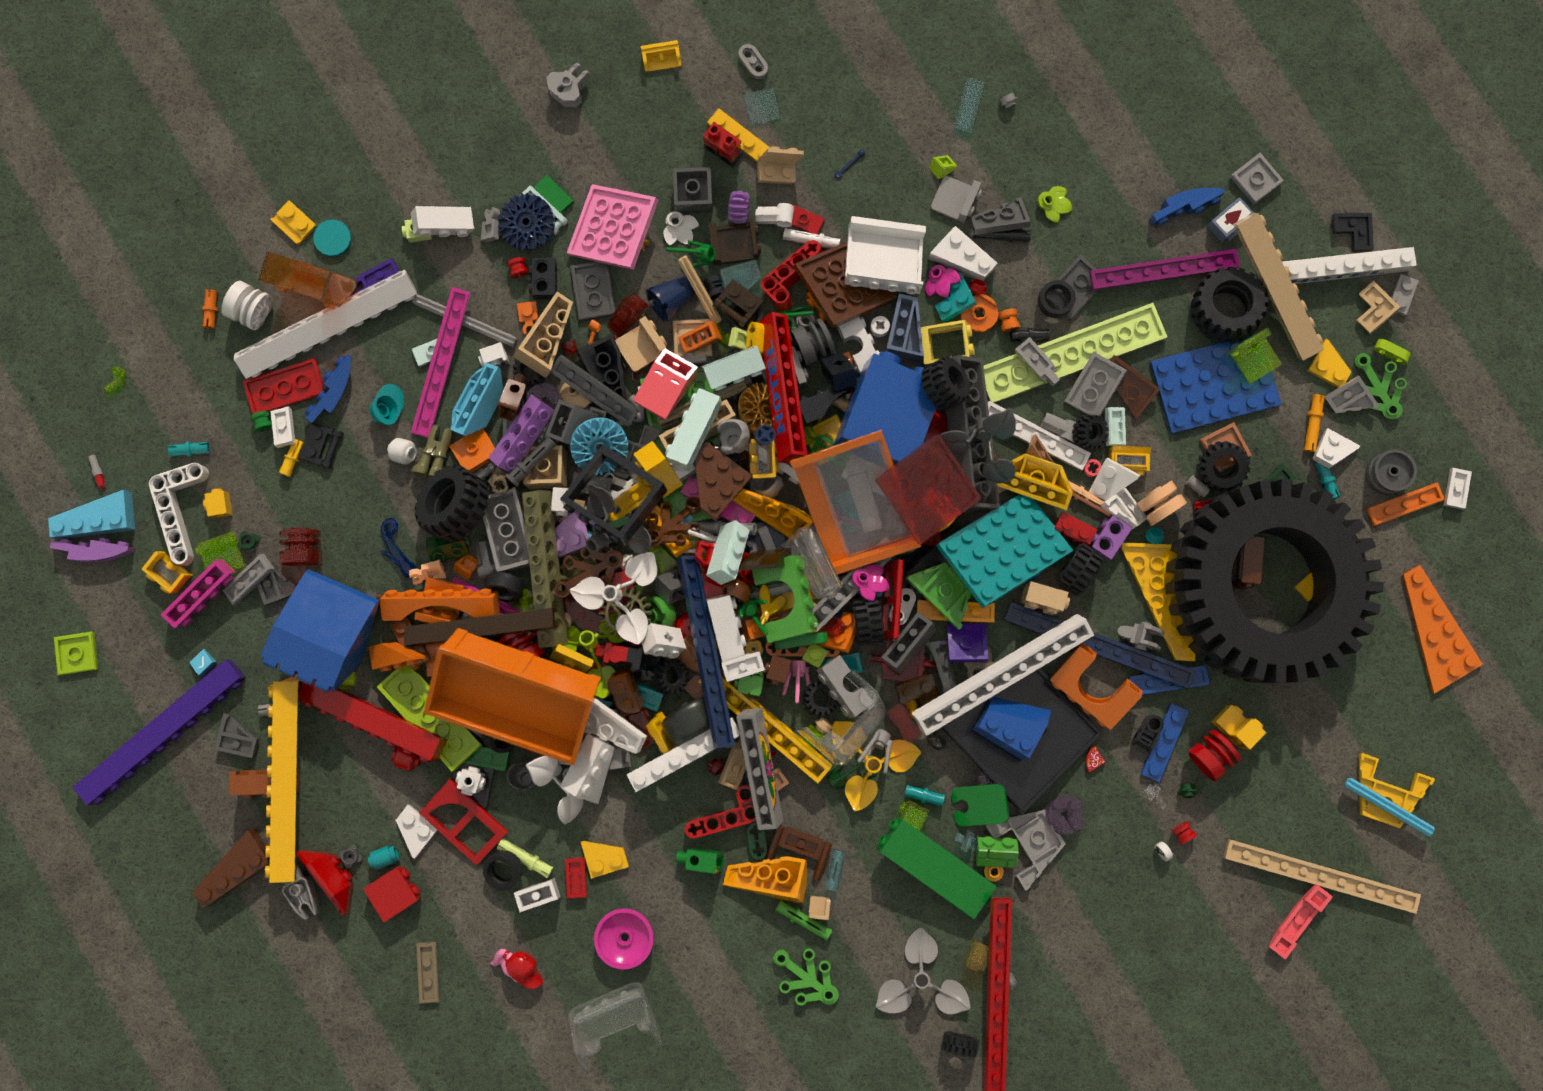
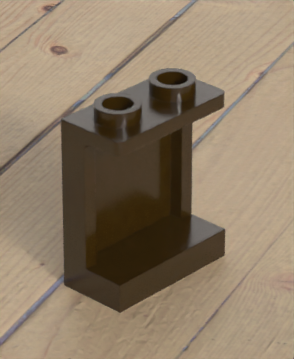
M749 219L750 222L724 226H716V223L708 224L711 245L715 250L714 265L758 260V254L761 253L760 242H756L759 230L758 224H754L753 219Z

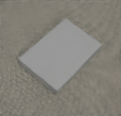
M1093 351L1064 402L1085 414L1100 416L1127 370Z

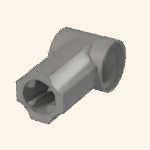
M1047 412L1040 427L1074 444L1075 440H1073L1072 436H1075V433H1072V430L1076 429L1073 427L1074 423H1078L1068 419L1063 420Z

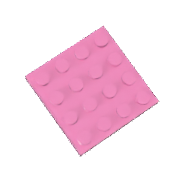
M592 184L567 254L573 257L634 270L659 200L653 196Z

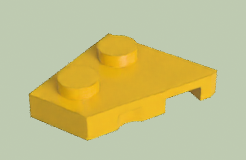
M1325 339L1323 341L1324 344H1322L1324 350L1316 354L1307 371L1339 388L1346 383L1351 371L1330 341Z
M588 841L581 842L591 879L629 867L623 847Z

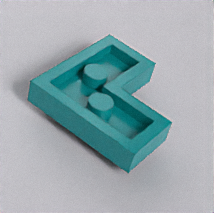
M961 272L958 273L961 281L950 286L951 296L935 305L943 323L977 305Z

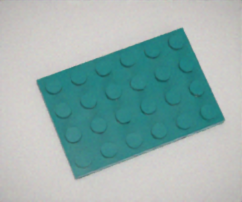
M1021 494L941 541L936 546L983 609L1073 552V549L1060 532L1054 528L1055 526L1036 501Z

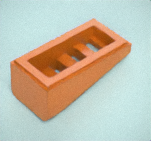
M709 321L678 337L685 354L692 353L722 340L718 327L713 321ZM702 332H704V335L706 337L705 340H703V337L701 335ZM695 335L697 336L699 343H696L694 338ZM687 338H689L690 341H691V344H692L691 347H689V344H688V342H687Z

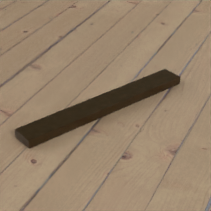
M547 608L404 627V646L412 647L444 643L458 628L482 638L555 629V610Z

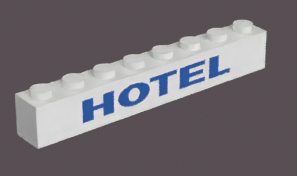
M1414 247L1282 262L1284 267L1287 266L1291 272L1289 278L1292 284L1407 272L1417 265Z

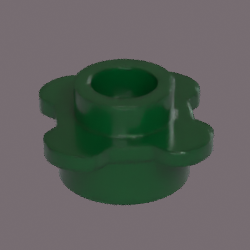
M243 531L240 534L237 547L252 553L256 550L255 545L259 541V536Z
M1182 784L1177 795H1183V798L1186 799L1194 798L1199 789H1196L1195 784Z

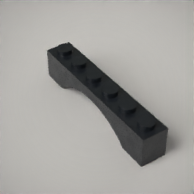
M856 385L839 391H835L831 386V389L827 391L821 389L815 392L812 397L803 396L799 398L803 428L820 422L829 406L837 399L854 391Z

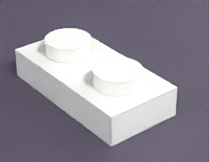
M285 407L271 411L274 446L280 448L296 444L292 409Z
M1457 468L1449 470L1443 506L1462 510L1466 509L1471 471Z
M759 651L721 663L727 682L765 670Z

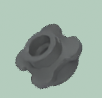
M354 844L350 845L348 849L339 852V857L347 868H351L354 863L361 862L362 855L358 853L357 846Z

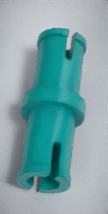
M189 441L185 444L168 445L170 457L182 455L192 457L193 454L210 453L208 441L191 443Z
M1320 463L1316 464L1315 466L1321 478L1320 484L1324 486L1326 491L1333 494L1331 500L1340 498L1341 495L1335 484L1336 478L1332 476L1331 470Z
M907 785L904 797L920 800L924 804L928 802L942 807L945 795L928 791V788L920 789Z

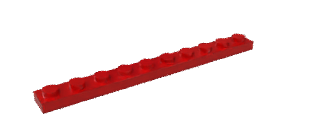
M991 898L984 1091L1006 1090L1012 925L1011 898Z

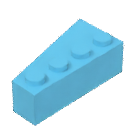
M121 490L48 518L50 538L60 540V538L70 539L135 530L132 492Z

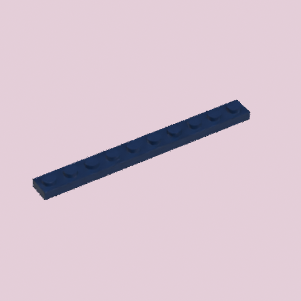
M695 555L680 556L677 558L714 750L732 748L735 746L700 564L694 559Z
M1013 602L1010 603L1004 619L1005 622L1040 635L1064 622ZM1093 633L1094 636L1083 642L1097 653L1096 656L1185 689H1190L1196 672L1193 669Z

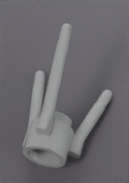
M877 729L872 740L857 760L858 763L866 755L868 757L871 756L875 747L881 750L886 747L883 773L886 774L890 750L893 741L890 740L891 734L882 729Z

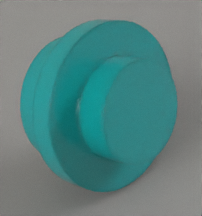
M1151 527L1146 531L1145 538L1151 544H1161L1164 541V532L1160 528Z

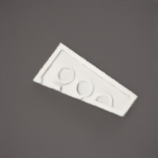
M595 698L585 733L595 734L599 736V739L609 740L614 745L632 753L640 752L647 735Z

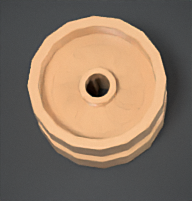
M1172 480L1162 487L1159 486L1145 495L1144 499L1136 503L1141 512H1145L1152 507L1155 509L1146 516L1151 526L1187 503L1182 494H1178L1172 499L1169 498L1177 490Z

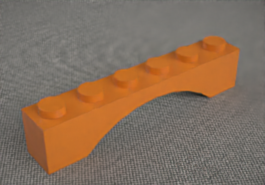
M433 589L423 592H416V590H406L405 592L389 590L379 599L382 621H401L415 610L429 606L455 608L469 614L473 618L500 614L498 591H491V589H482L480 591H472V589L461 591L446 589L441 592H435Z

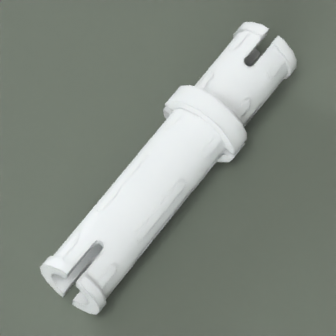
M788 228L784 230L783 240L802 244L815 240L820 243L821 248L828 249L840 245V239L824 236L821 233L820 235Z

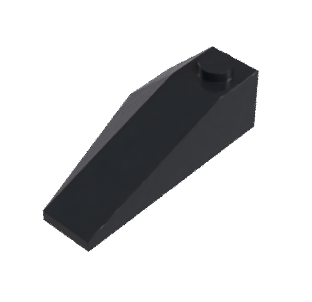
M612 334L575 350L584 370L627 400L621 352ZM608 413L611 419L615 418L614 416Z

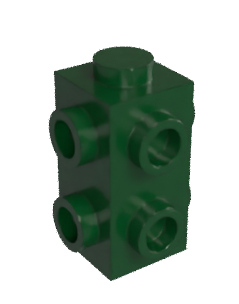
M465 535V538L454 542H444L435 536L426 538V552L431 562L440 560L442 563L446 560L469 555V547L471 546L469 535Z

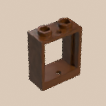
M1251 537L1239 550L1237 580L1232 581L1235 589L1246 590L1247 588H1254V585L1261 584L1264 551L1263 537ZM1237 554V556H1236V558H1235V561H1234V564H1233V568H1232V572H1233V569H1234V566H1235V563H1236L1238 554Z

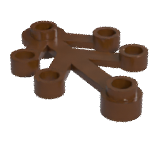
M697 497L688 498L686 500V508L671 520V503H662L660 505L662 527L656 530V525L659 522L658 515L650 513L647 517L648 532L652 540L650 548H656L661 543H675L677 546L682 547L686 544L685 534H665L668 532H688V530L700 533V525L696 522L679 524L690 514L694 515L700 511V500Z
M583 546L580 550L581 556L585 559L591 557L601 560L596 565L575 560L572 556H566L563 559V564L566 568L573 567L585 571L566 582L558 581L554 586L555 594L561 598L568 596L570 588L576 586L585 578L598 577L599 572L606 569V573L602 581L612 585L611 580L614 569L619 568L623 563L622 554L617 550H609L606 553L597 551L596 553L590 552L589 555H584L583 550L587 549V547ZM611 556L617 558L615 562H610ZM567 559L573 560L571 565H567L565 562ZM564 585L566 589L559 591L558 587Z

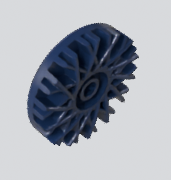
M521 193V196L514 195L513 199L510 198L508 203H504L505 207H501L502 212L501 214L499 213L500 218H498L500 225H498L503 239L512 247L522 251H533L544 246L552 237L555 229V216L549 204L535 194L530 195L526 193L524 195Z

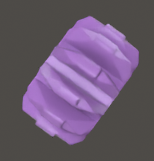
M733 191L729 199L728 218L730 222L746 223L750 209L749 194L743 191Z

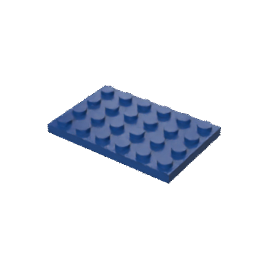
M1260 333L1248 336L1243 341L1238 339L1236 343L1230 344L1229 341H1226L1225 343L1214 344L1150 362L1156 386L1160 388L1159 396L1171 434L1282 405Z

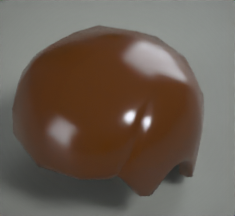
M736 578L724 583L722 586V591L748 604L751 597V587L746 581Z

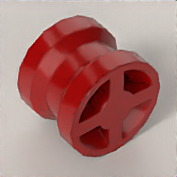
M518 257L507 261V266L511 270V278L516 279L529 274L528 269L525 267V258Z
M1185 821L1172 829L1173 834L1177 835L1180 845L1191 841L1197 836L1196 832L1190 828L1191 824L1189 821Z

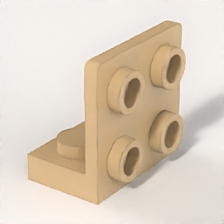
M776 146L769 147L757 160L758 183L794 185L796 183L795 164L804 156V151H798L797 148L785 150Z

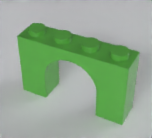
M801 555L784 557V566L752 570L755 586L782 581L792 589L794 594V606L790 614L783 619L764 624V628L768 632V635H766L768 643L780 642L818 632V622L813 613V600L808 590L809 582L804 572L805 563Z

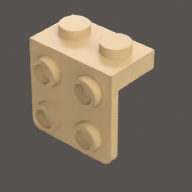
M646 316L639 320L638 327L615 340L621 355L633 372H637L655 361L667 346L664 337L656 333L655 330L657 328L653 321H648Z

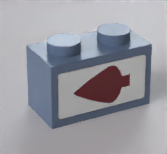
M1239 197L1215 217L1207 227L1221 242L1226 239L1230 241L1237 235L1233 224L1254 212Z

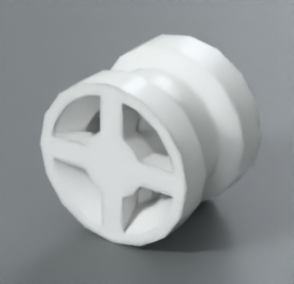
M884 316L875 317L871 322V333L878 338L886 336L890 323Z

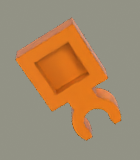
M536 301L517 303L519 322L525 323L523 326L525 336L527 335V329L534 326L533 321L538 320Z

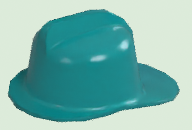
M386 384L379 390L369 407L372 422L392 425L397 421L404 407L403 392L398 386Z

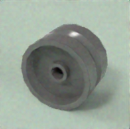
M1397 449L1388 450L1376 455L1369 461L1365 470L1366 481L1371 489L1384 495L1394 494L1407 489L1413 484L1417 475V467L1413 458L1403 450Z

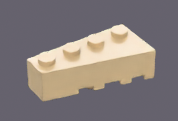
M556 292L517 349L514 358L546 378L551 371L573 302L559 292Z

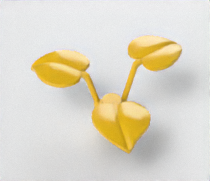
M835 721L831 729V738L835 748L843 754H849L855 749L861 755L863 751L857 747L863 741L861 727L854 722ZM893 740L888 765L896 772L907 771L913 766L921 751L908 741ZM866 755L864 757V766L868 772L864 778L857 775L851 777L846 782L845 794L854 811L864 809L875 799L878 792L877 783L874 780L868 779V777L872 773L880 771L885 757L880 760L875 756L868 757Z

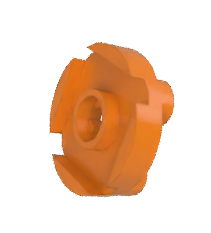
M978 294L973 296L977 305L961 313L960 320H966L968 325H971L972 332L984 333L995 325L998 319V309L991 297ZM981 309L983 310L982 314L984 315V317L978 318L976 317L974 311H979Z

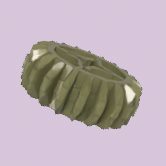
M623 587L622 597L632 598L625 606L629 608V612L633 610L636 602H638L645 614H652V611H646V607H650L651 604L647 603L644 605L643 603L647 600V597L639 598L642 593L641 591L634 595L635 588H631L630 593H627V587ZM604 599L607 605L603 604L601 608H605V612L601 611L599 615H605V618L601 619L600 622L604 623L607 621L608 624L604 626V630L611 627L612 629L609 634L613 635L615 631L617 632V620L615 623L612 622L610 608L612 607L617 611L618 618L623 613L618 609L620 607L615 602ZM617 632L616 638L619 639V638H620V635H619L618 632Z

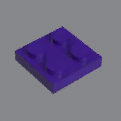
M986 623L962 624L960 630H957L952 624H947L949 662H988Z

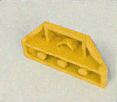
M1026 453L1011 460L1016 468L1012 481L997 483L1001 488L1064 510L1068 509L1073 495L1072 487L1061 465Z

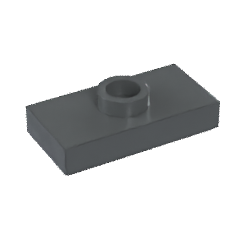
M686 353L681 357L697 367L710 363V358L707 355Z

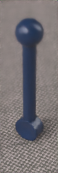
M859 150L858 154L840 171L835 172V177L841 178L844 171L858 158L865 155V151Z

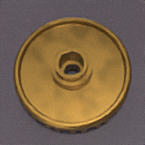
M755 383L745 389L739 397L738 410L740 418L747 424L749 431L753 435L762 425H769L773 428L767 383Z

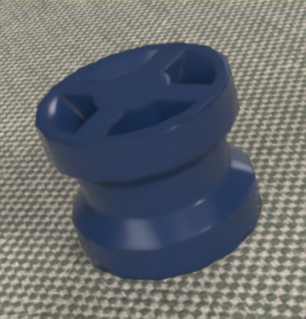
M769 425L760 426L754 433L755 442L761 446L769 445L775 438V431Z

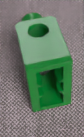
M691 848L687 852L678 851L676 862L685 864L686 870L715 874L722 871L724 851Z

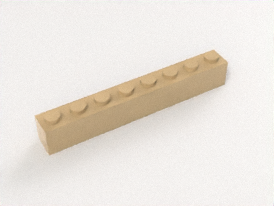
M1252 213L1234 223L1233 226L1259 279L1263 283V288H1266L1268 292L1267 296L1296 356L1303 361L1324 350L1322 344H1324L1320 334H1316L1314 327H1316L1315 322L1311 317H1308L1306 310H1308L1307 306L1298 297L1299 289L1295 283L1292 284L1289 278L1291 272L1287 266L1284 267L1281 261L1283 256L1280 250H1276L1274 247L1275 239L1271 232H1267L1265 225H1267L1263 215H1259V213Z

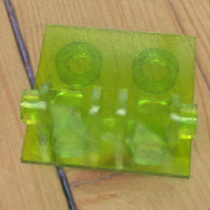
M234 531L197 543L198 547L195 548L197 555H201L205 570L217 559H223L234 570L246 567L241 551L237 547Z

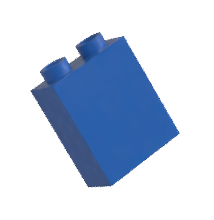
M882 351L879 355L874 353L864 364L833 446L882 429L896 473L904 476L915 466L936 407L930 402L922 387L921 373L924 367H915L914 370L900 365L901 359L897 355ZM877 441L845 451L886 469Z

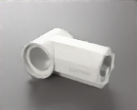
M780 203L774 207H758L755 212L757 224H776L780 227H791L794 206L788 203Z

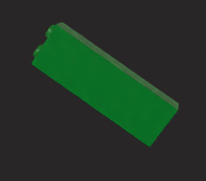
M898 816L897 819H893L888 827L889 831L887 834L881 836L878 840L876 849L975 919L997 886Z

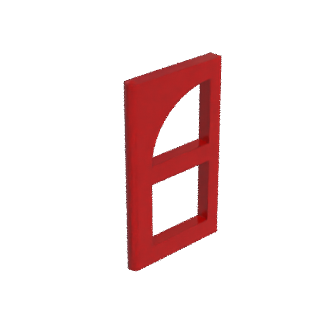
M902 559L888 562L884 568V578L889 584V590L883 592L882 598L884 640L899 639L904 560ZM891 575L894 584L893 596H890ZM889 605H893L891 631H887Z
M449 779L419 814L477 866L493 847L507 835L508 831L469 795L461 793L462 790L457 788V784ZM444 804H459L466 807L469 811L450 831L430 813L435 808ZM474 816L495 833L477 854L472 852L456 837Z

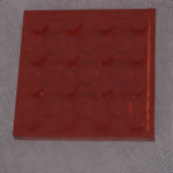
M940 434L934 435L875 479L917 544H922L982 499Z

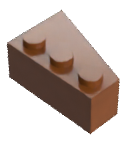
M296 769V793L300 792V769ZM267 770L229 771V795H243V798H255V794H262V798H269L267 797V785H271V777H267Z

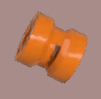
M1007 309L998 313L999 319L1002 321V332L1020 329V323L1016 318L1018 316L1017 309Z

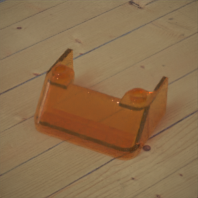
M269 251L266 252L258 281L276 286L275 290L284 293L290 290L320 300V302L324 303L325 307L334 310L336 306L340 307L356 289L358 283L357 280Z

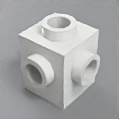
M473 766L462 769L456 777L457 788L462 790L461 793L470 796L473 793H479L485 786V773L480 772V768ZM468 777L472 779L470 785L466 784Z

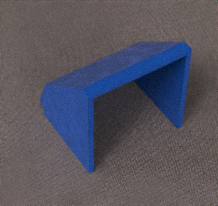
M308 569L271 629L261 654L263 656L262 664L276 670L279 663L281 664L279 667L280 672L293 678L299 672L297 675L298 680L312 685L315 679L317 680L315 683L316 688L327 693L330 690L334 692L363 661L379 600Z

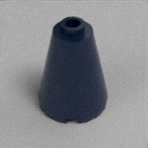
M686 275L655 285L646 290L648 302L652 300L654 304L652 309L663 321L671 320L695 295V291Z

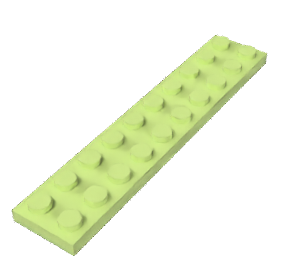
M1154 303L1043 343L1038 345V347L1054 363V367L1057 370L1054 373L1060 379L1083 370L1093 351L1110 360L1113 355L1119 357L1167 338V334ZM1018 354L983 366L987 397L993 403L1048 383L1047 380L1043 382Z

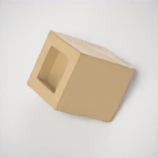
M810 895L809 918L829 920L830 898Z

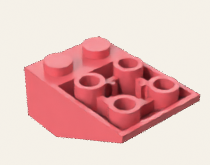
M664 349L652 365L633 402L666 420L697 379V366Z

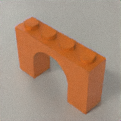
M1082 642L1053 672L1050 681L1056 689L1064 691L1069 700L1081 705L1085 713L1088 715L1092 714L1097 718V722L1102 727H1107L1111 730L1142 697L1143 691L1129 679H1126L1109 697L1095 698L1088 695L1080 684V676L1095 660L1097 653Z

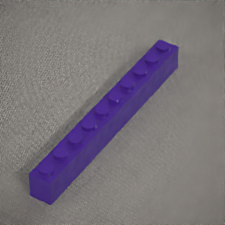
M224 660L72 788L86 805L102 803L106 799L105 795L119 789L121 787L120 783L125 778L128 780L137 773L135 770L140 766L144 767L152 761L151 757L155 753L163 752L167 748L166 744L180 738L182 736L181 732L186 727L188 729L198 722L196 720L201 715L205 716L211 712L212 706L216 702L221 703L228 697L227 693L232 689L236 690L243 685L242 681L246 677L232 660Z

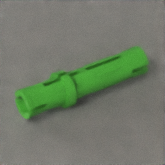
M780 900L775 909L776 912L789 918L790 922H796L827 941L832 929L827 928L815 919L809 918V916L800 912L801 909L798 907L795 909ZM788 911H790V912L794 913L795 915L799 916L800 918H802V920L799 919V918H797L796 916L790 914ZM805 921L811 923L812 925L816 926V927L819 928L820 930L814 928L813 926L809 925V924L806 923Z

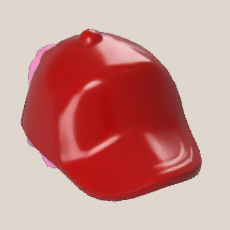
M500 949L496 953L494 960L490 963L494 967L501 965L504 974L527 989H536L543 983L542 976L536 969L537 962L535 958L526 952L518 951L511 953L506 949Z

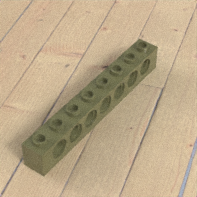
M537 490L522 493L535 610L547 608L555 610V629L537 631L539 648L553 647L559 644L568 645L563 598L558 597L554 592V586L558 581H561L554 513L551 511V491ZM561 585L558 587L559 591H562Z

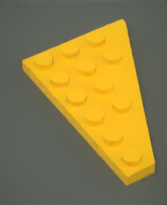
M1122 543L1120 548L1158 628L1164 632V641L1174 661H1195V653L1188 647L1194 641L1191 636H1180L1176 627L1184 622L1181 616L1170 615L1168 606L1177 603L1175 594H1166L1165 584L1174 581V573L1165 572L1167 562L1177 558V553L1170 551L1172 545Z

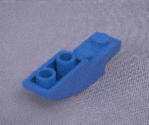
M1199 188L1175 194L1164 200L1161 204L1163 209L1154 213L1149 221L1152 226L1157 223L1160 226L1169 221L1170 216L1175 215L1177 217L1183 214L1185 210L1188 215L1193 212L1196 215L1205 210L1206 205L1211 204L1213 206L1220 202L1225 190L1221 188Z
M348 354L344 357L341 355L334 363L336 365L335 369L332 372L328 370L323 376L324 382L322 385L328 390H322L316 397L319 401L315 406L311 404L304 412L306 414L304 419L307 422L313 423L322 410L331 413L337 405L349 377L351 356Z

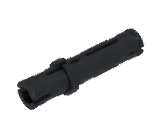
M1013 229L978 235L973 233V238L1030 242L1031 230Z

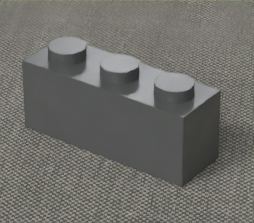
M917 612L901 632L899 639H896L882 656L885 664L902 675L937 631L933 622Z

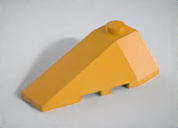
M743 489L733 500L794 542H797L813 523L812 517L796 506Z
M786 856L780 859H766L754 863L747 862L728 865L723 885L803 904L807 887V860Z

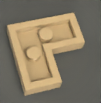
M1373 281L1359 293L1361 299L1371 308L1360 316L1357 322L1371 335L1399 311L1400 306Z

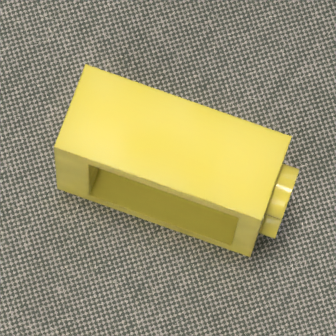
M966 320L920 327L925 366L939 360H934L932 334L962 330L965 355L961 356L972 357V355H975L973 343L970 344L969 338L972 336V328Z

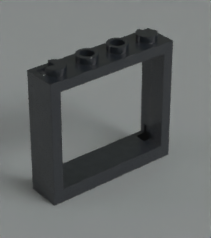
M602 444L560 500L564 505L563 508L569 514H577L579 520L585 524H592L598 533H606L612 542L617 544L620 542L626 546L668 490L663 482ZM605 460L651 489L650 493L620 531L574 502Z

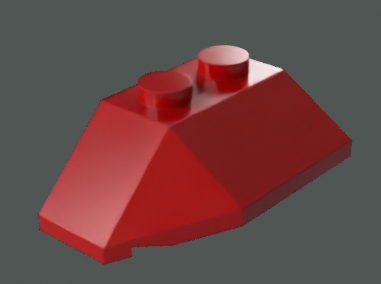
M297 851L295 853L297 858L315 879L342 916L348 914L351 909L354 883L351 881L353 877L350 872L343 870L339 865L341 863L340 859L335 854L332 855L327 852Z

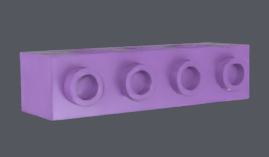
M531 394L489 459L509 473L517 467V463L523 460L553 415L554 409Z

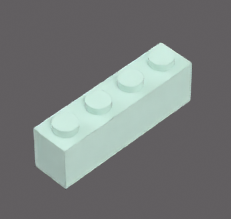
M700 388L697 393L692 395L690 400L691 406L689 410H685L682 416L683 422L680 427L676 428L672 444L667 446L665 451L669 463L690 471L722 405L720 396Z

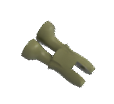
M432 426L427 444L422 451L423 455L419 463L413 466L412 474L427 478L428 476L432 477L437 470H442L444 459H446V453L452 440L453 431L450 428L444 430L442 440L439 442L437 438L440 426ZM434 458L433 465L429 471L430 460Z

